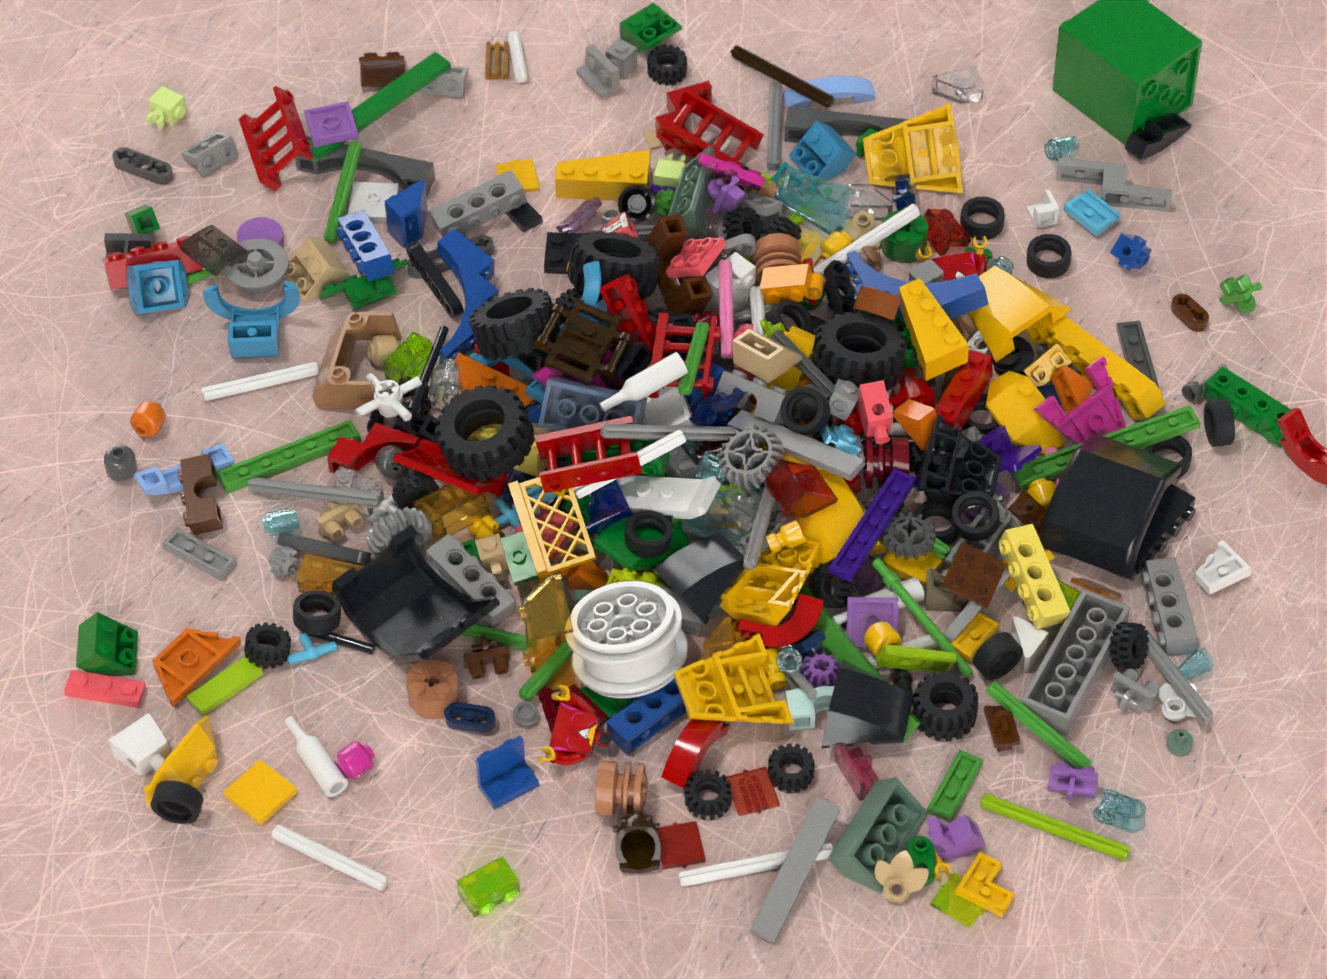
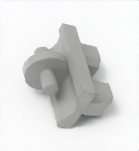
M1131 668L1126 669L1122 674L1117 671L1112 678L1114 682L1111 691L1115 693L1114 697L1120 700L1119 709L1125 711L1130 706L1136 710L1139 707L1150 714L1154 709L1159 685L1153 681H1147L1144 686H1141L1137 683L1139 675Z

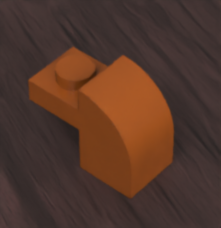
M861 286L853 309L858 310V312H865L864 314L866 315L874 314L878 318L894 321L901 297L878 289Z

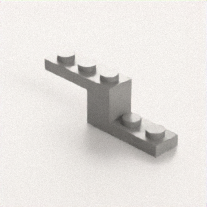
M1058 158L1056 180L1102 185L1101 199L1110 206L1170 211L1172 189L1126 185V164Z

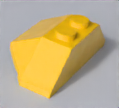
M1008 371L990 381L985 407L1000 426L1006 427L1013 444L1020 447L1041 445L1042 451L1038 454L1042 456L1046 455V448L1056 447L1058 450L1065 445L1063 435L1035 412L1034 408L1043 402L1045 398L1028 376Z
M205 715L195 723L159 767L152 781L143 789L148 805L151 803L158 783L169 780L180 781L198 790L206 775L214 771L218 764L210 717Z

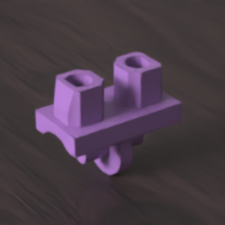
M735 175L731 178L728 185L722 180L714 179L707 186L708 194L716 198L711 210L716 216L721 211L728 215L729 211L740 208L738 203L744 198L746 192L737 186L740 179Z
M1057 762L1056 765H1051L1047 790L1067 793V799L1072 800L1073 795L1094 799L1098 773H1095L1094 768L1084 766L1081 770L1070 768L1068 763Z

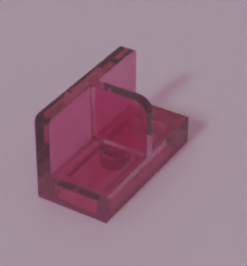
M839 744L836 746V763L859 801L864 800L874 782L879 780L872 769V757L869 754L864 756L859 747L846 751L843 745Z

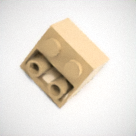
M307 236L289 260L285 277L289 282L298 286L300 298L302 301L307 302L318 297L323 292L322 288L333 283L338 286L349 271L327 241Z
M750 329L732 340L733 363L768 383L802 360V355Z

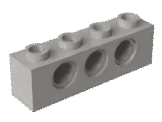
M509 170L429 210L435 227L441 237H444L453 228L461 234L476 229L480 225L498 218L514 208L520 207L527 202L520 182L513 171Z
M447 534L426 550L425 561L439 577L470 600L485 598V595L496 596L500 601L499 606L482 618L489 627L495 628L514 613L515 597L512 592L504 589L491 572H486L482 568L480 561L475 556H470L458 539L454 540ZM452 562H458V563H460V564H459V565H453V564H451V563H452ZM473 578V579H476L477 581H475V582H470V581H468L467 579Z
M1176 558L1147 560L1144 571H1141L1142 586L1147 587L1146 602L1148 606H1152L1151 620L1153 626H1157L1158 629L1157 643L1163 648L1167 656L1195 653L1197 635Z

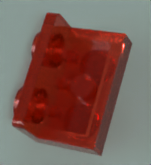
M928 208L923 216L928 223L927 240L940 256H944L950 246L967 247L970 244L971 239L966 234V230L959 225L951 211Z

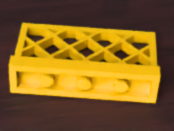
M540 477L522 483L515 481L508 484L540 581L548 579L550 574L596 560L573 488L564 489L561 492H550L559 496L554 506L551 507L542 503L546 495L544 490L541 492L538 500L529 497L526 489L534 486L543 489ZM562 499L573 503L569 514L557 509ZM530 502L535 504L533 509L531 507ZM539 506L550 511L545 522L536 519L534 516ZM554 514L566 518L561 529L549 525ZM570 520L581 527L576 537L565 532ZM546 528L558 533L552 544L542 540V535ZM582 534L584 536L585 541L580 539ZM561 536L573 540L568 551L556 547ZM577 543H580L587 547L589 554L578 557L573 555L572 552ZM553 551L565 555L560 564L550 565L549 558Z

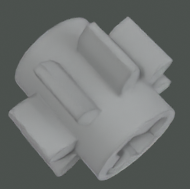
M289 546L274 549L268 559L269 565L272 567L271 572L278 577L293 575L300 564L299 558L296 557L297 551Z

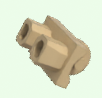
M331 501L324 503L326 511L322 512L320 517L316 519L319 526L318 534L323 539L327 536L334 542L344 535L342 527L349 525L352 530H356L363 525L362 516L356 504L338 503L334 505Z

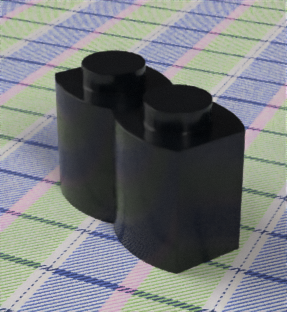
M632 341L630 346L626 347L616 367L617 373L613 379L601 375L599 377L608 388L622 389L627 379L647 368L652 360L653 352L645 342Z

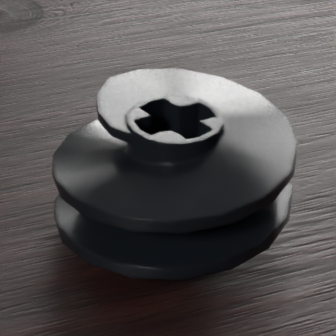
M1013 337L1015 350L998 362H995L992 356V364L997 375L1001 376L1008 371L1026 375L1023 370L1034 362V351L1030 343L1024 338Z

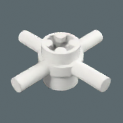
M369 373L366 376V381H372L375 389L374 399L356 408L357 416L360 418L378 408L380 414L384 417L389 418L399 415L404 421H409L412 414L402 405L403 395L421 386L420 378L417 376L399 386L393 380L380 381L373 373Z

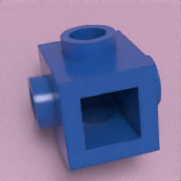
M1121 233L1110 254L1118 258V264L1128 270L1131 268L1141 269L1149 261V254L1152 249L1146 246L1147 241L1140 236L1135 235L1133 237Z

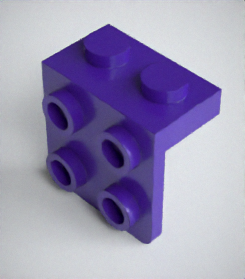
M1005 426L996 427L978 440V442L1002 457L999 473L1007 470L1009 473H1014L1021 470L1024 463L1036 459V455L1042 451L1041 445L1013 448Z

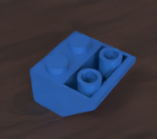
M421 180L384 201L387 231L403 248L423 238L428 210L425 182Z

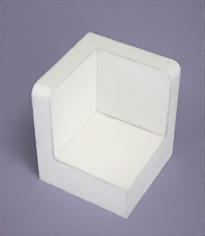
M1045 190L1043 202L1027 206L1026 210L1036 229L1058 224L1059 206L1050 190Z

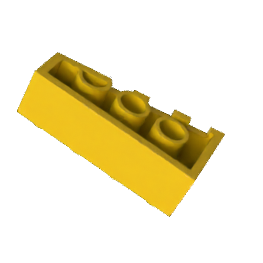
M921 278L900 286L899 297H901L899 307L906 327L909 329L912 344L915 346L925 381L967 363L968 343Z

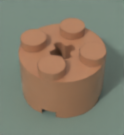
M436 659L418 661L413 664L406 678L410 707L419 716L426 719L444 717L446 707L451 703L459 702L458 678L454 666L450 662Z

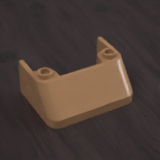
M393 312L351 313L334 332L329 340L312 394L314 403L318 408L355 410L374 399L375 389L372 381H351L352 374L348 365L356 340L371 341L372 337L377 335H394L398 341L402 340Z

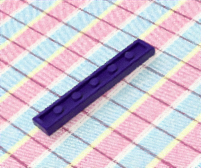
M895 468L893 469L829 566L828 573L850 583L852 582L916 484V477Z

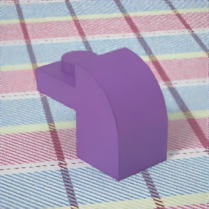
M963 815L949 824H946L937 816L926 820L930 829L928 836L940 858L954 859L966 856L985 845L978 824L967 815Z

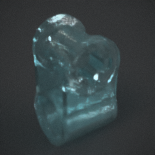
M1111 789L1103 791L1101 795L1102 801L1093 812L1095 819L1103 824L1112 825L1131 833L1139 832L1144 828L1146 806L1141 800L1128 797Z

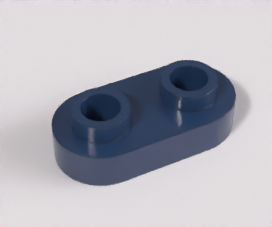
M454 702L447 706L444 711L445 722L452 729L487 733L496 724L495 713L487 706Z

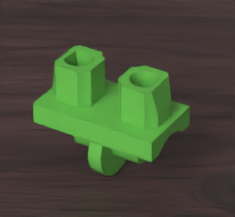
M1247 274L1241 275L1236 279L1229 277L1219 284L1224 293L1219 298V301L1222 305L1236 302L1240 312L1249 313L1255 308V298L1251 293L1259 291L1263 287L1260 282L1252 283Z

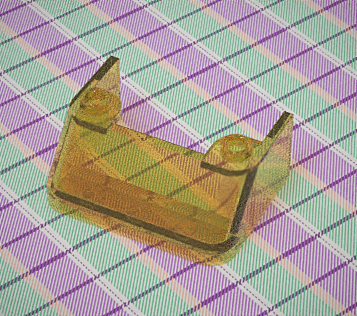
M560 573L548 575L523 600V606H519L521 621L525 622L526 651H522L525 666L530 667L531 676L566 639L565 634L573 632ZM570 658L566 660L542 688L550 687L552 692L555 693L561 692V689L556 687V685H565L567 687L572 684L576 685Z

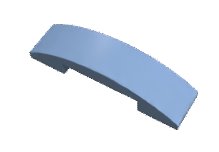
M834 76L808 81L813 86L832 95L833 99L852 97L853 103L876 100L872 82L867 79L851 76ZM792 89L783 92L787 111L788 106L809 109L810 102H815Z
M224 444L201 451V455L209 454L211 456L216 472L230 467L234 463L233 457ZM181 465L159 471L156 466L134 474V478L145 494L160 495L184 490L183 484L180 483L178 477V470L181 469Z

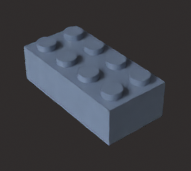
M552 376L547 379L538 427L560 431L627 416L633 417L634 424L642 425L648 398H643L639 401H624L604 412L599 403L612 397L619 391Z

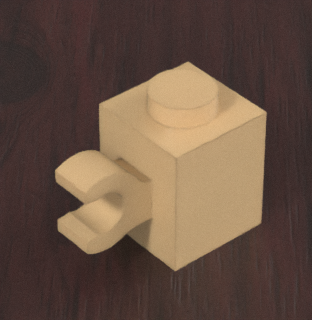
M499 533L476 540V546L484 570L488 573L491 572L498 582L505 580L503 571L509 570Z

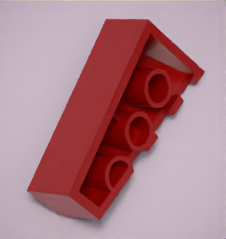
M968 350L967 363L945 372L939 403L935 408L936 416L938 414L944 418L943 421L952 428L956 429L958 427L962 430L993 376L991 355Z

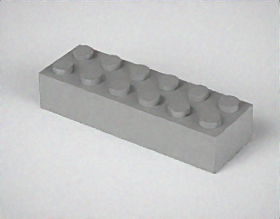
M1084 588L1021 698V702L1065 737L1110 657L1111 649H1109V645L1111 644L1110 636H1113V629H1116V625L1120 624V622H1128L1130 612L1129 606Z

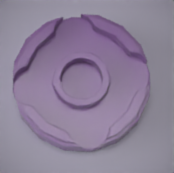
M255 217L247 220L240 226L237 231V242L261 238L274 241L281 246L283 243V229L273 219Z

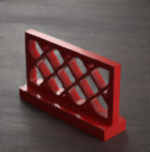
M421 439L418 448L394 454L393 458L394 462L475 495L485 492L496 496L502 495L508 475L506 472L501 475V478L494 479V477L488 478V481H480L479 478L470 480L466 479L465 476H459L448 466L438 443L428 439Z

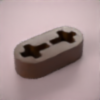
M1177 294L1173 297L1171 312L1190 330L1195 332L1204 331L1209 321L1207 311L1187 294Z

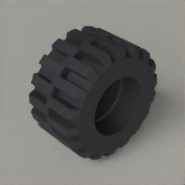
M939 671L933 672V676L928 674L924 677V681L920 680L914 691L912 712L921 723L918 726L919 731H925V736L929 738L934 736L935 740L941 741V738L946 739V741H952L954 737L958 740L962 738L963 733L967 735L971 728L974 727L977 719L978 692H976L974 684H969L970 680L967 677L961 678V674L957 672L950 674V671H944L943 674H940ZM946 702L953 704L956 708L945 710L936 707L935 704Z

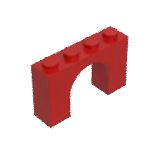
M913 367L903 369L900 381L892 387L894 397L888 399L889 404L893 405V411L908 399L936 408L934 391ZM856 401L855 410L849 415L847 420H842L833 415V421L835 425L839 427L841 424L846 425L854 430L853 433L855 435L864 434V430L857 412ZM893 417V423L898 422V421Z

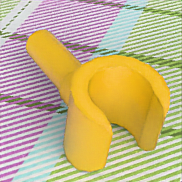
M934 848L936 859L934 878L939 880V871H944L947 874V879H949L951 868L942 861V858L938 857Z

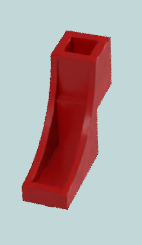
M709 80L667 92V109L669 113L655 117L656 134L665 118L673 122L683 108L679 103L686 88L693 93H697L710 103L712 102V86ZM690 112V114L688 115V117L685 119V121L683 122V124L680 126V127H682V128L685 129V130H686L685 123H686L687 119L689 118V116L692 114V112ZM660 140L665 151L674 149V147Z
M374 423L363 443L340 436L327 456L329 472L351 480L362 467L375 461L376 454L382 447L395 445L403 451H408L419 447V437L378 423Z

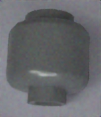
M118 445L106 451L104 466L109 478L115 481H126L134 476L137 471V462L131 448Z
M395 445L382 447L375 457L376 468L384 477L389 479H399L409 469V467L393 461L394 454L404 452Z

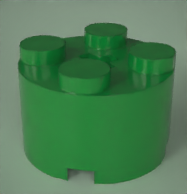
M904 207L901 210H897L888 214L886 217L883 218L882 223H884L885 221H887L888 219H890L891 217H893L894 215L901 212L907 207ZM920 215L881 240L883 254L892 261H896V259L904 260V263L917 261L916 251L920 248L921 254L924 255L925 247L927 246L928 223L926 219Z

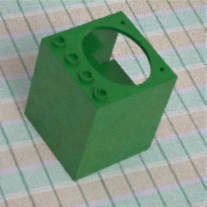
M1097 0L1069 20L1062 22L1059 26L1052 90L1122 144L1126 145L1130 133L1145 129L1148 121L1173 113L1179 115L1193 105L1202 40L1147 0Z

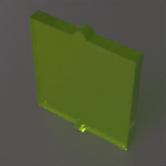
M954 872L944 885H940L939 892L930 902V906L970 929L980 915H984V908L955 894L956 888L963 877Z

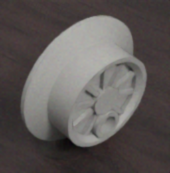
M261 238L248 239L234 245L226 253L223 260V271L227 279L243 292L248 294H264L273 290L287 272L289 265L288 255L284 248L274 241Z

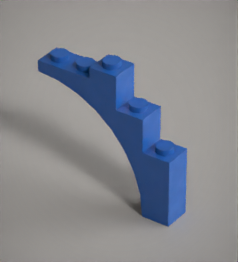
M455 228L438 241V256L451 268L459 280L465 298V311L461 323L452 338L439 351V364L445 369H448L452 364L455 365L454 360L458 353L464 355L469 350L475 349V344L477 343L469 322L470 314L475 313V308L482 307V303L485 301L490 302L493 297H499V290L488 282L495 273V260Z
M856 251L847 253L849 263L846 264V268L850 277H855L854 283L856 286L854 288L856 296L853 297L855 301L861 286L878 289L899 297V287L909 283L908 281L888 277L874 270L861 259ZM977 273L955 280L924 283L950 320L989 304L986 289ZM898 306L896 313L902 322L904 318Z

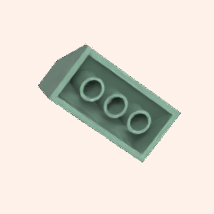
M708 146L701 152L715 157L711 146ZM700 154L682 168L668 216L681 214L689 234L684 243L692 238L698 240L702 234L701 227L707 217L705 213L712 200L708 194L707 186L717 175V170L697 163Z
M897 777L876 780L828 860L845 878L876 892H881L884 886L875 877L877 861L881 860L890 864L898 853L906 850L908 842L914 837L928 812Z

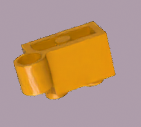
M809 264L768 267L763 269L760 291L766 305L779 304L784 300L802 302L803 296L811 300H817L822 297L825 279L822 275L813 273Z

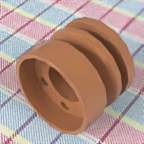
M775 233L763 236L756 241L757 249L752 258L753 265L756 266L755 284L757 287L761 284L764 268L802 264L800 244L796 238L788 234Z
M599 761L595 794L596 815L614 816L617 805H622L623 817L629 813L630 806H633V812H642L646 804L648 778L644 763L637 764L636 775L632 774V763L627 762L624 774H620L617 761Z

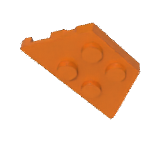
M461 353L457 354L454 362L458 364L459 368L457 377L462 389L461 394L466 389L469 391L475 389V386L482 385L483 388H486L488 385H495L497 389L503 387L515 393L520 401L523 402L525 408L532 402H536V400L525 395L527 385Z
M186 628L162 650L152 662L171 706L175 707L241 645L240 638L233 636L232 639L219 637L218 633L201 632L198 629Z

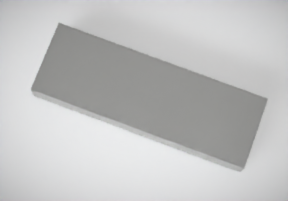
M176 528L162 543V548L165 551L220 581H223L237 565L236 559L179 528Z

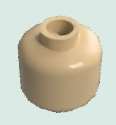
M394 335L374 336L367 343V358L375 366L395 365L399 357L403 356V345L398 343Z

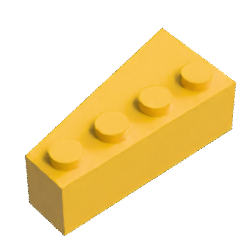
M650 150L557 162L555 174L556 198L618 201L622 191L629 186L639 185L649 188L651 170Z

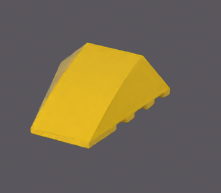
M951 102L863 138L869 184L963 194L962 168Z
M993 266L979 276L986 289L989 304L969 312V315L974 320L975 326L980 331L995 362H998L1015 350L1013 337L1044 316L1054 323L1072 311V308L999 267Z
M819 470L789 480L794 511H796L797 522L805 540L821 542L822 545L809 574L815 573V568H820V564L833 562L866 512L865 507L845 480L825 470ZM880 537L870 553L871 556L887 551L888 546H883L882 544L883 538Z
M806 540L805 543L794 548L784 546L781 551L775 554L772 553L770 546L760 553L757 567L753 570L744 568L733 586L727 587L720 597L722 602L719 606L733 619L740 620L742 618L763 625L776 626L790 611L822 548L821 542Z
M760 634L752 636L748 641H741L728 650L719 651L706 660L701 659L673 673L690 719L775 724L794 723L786 700H775L763 670L762 664L768 654Z

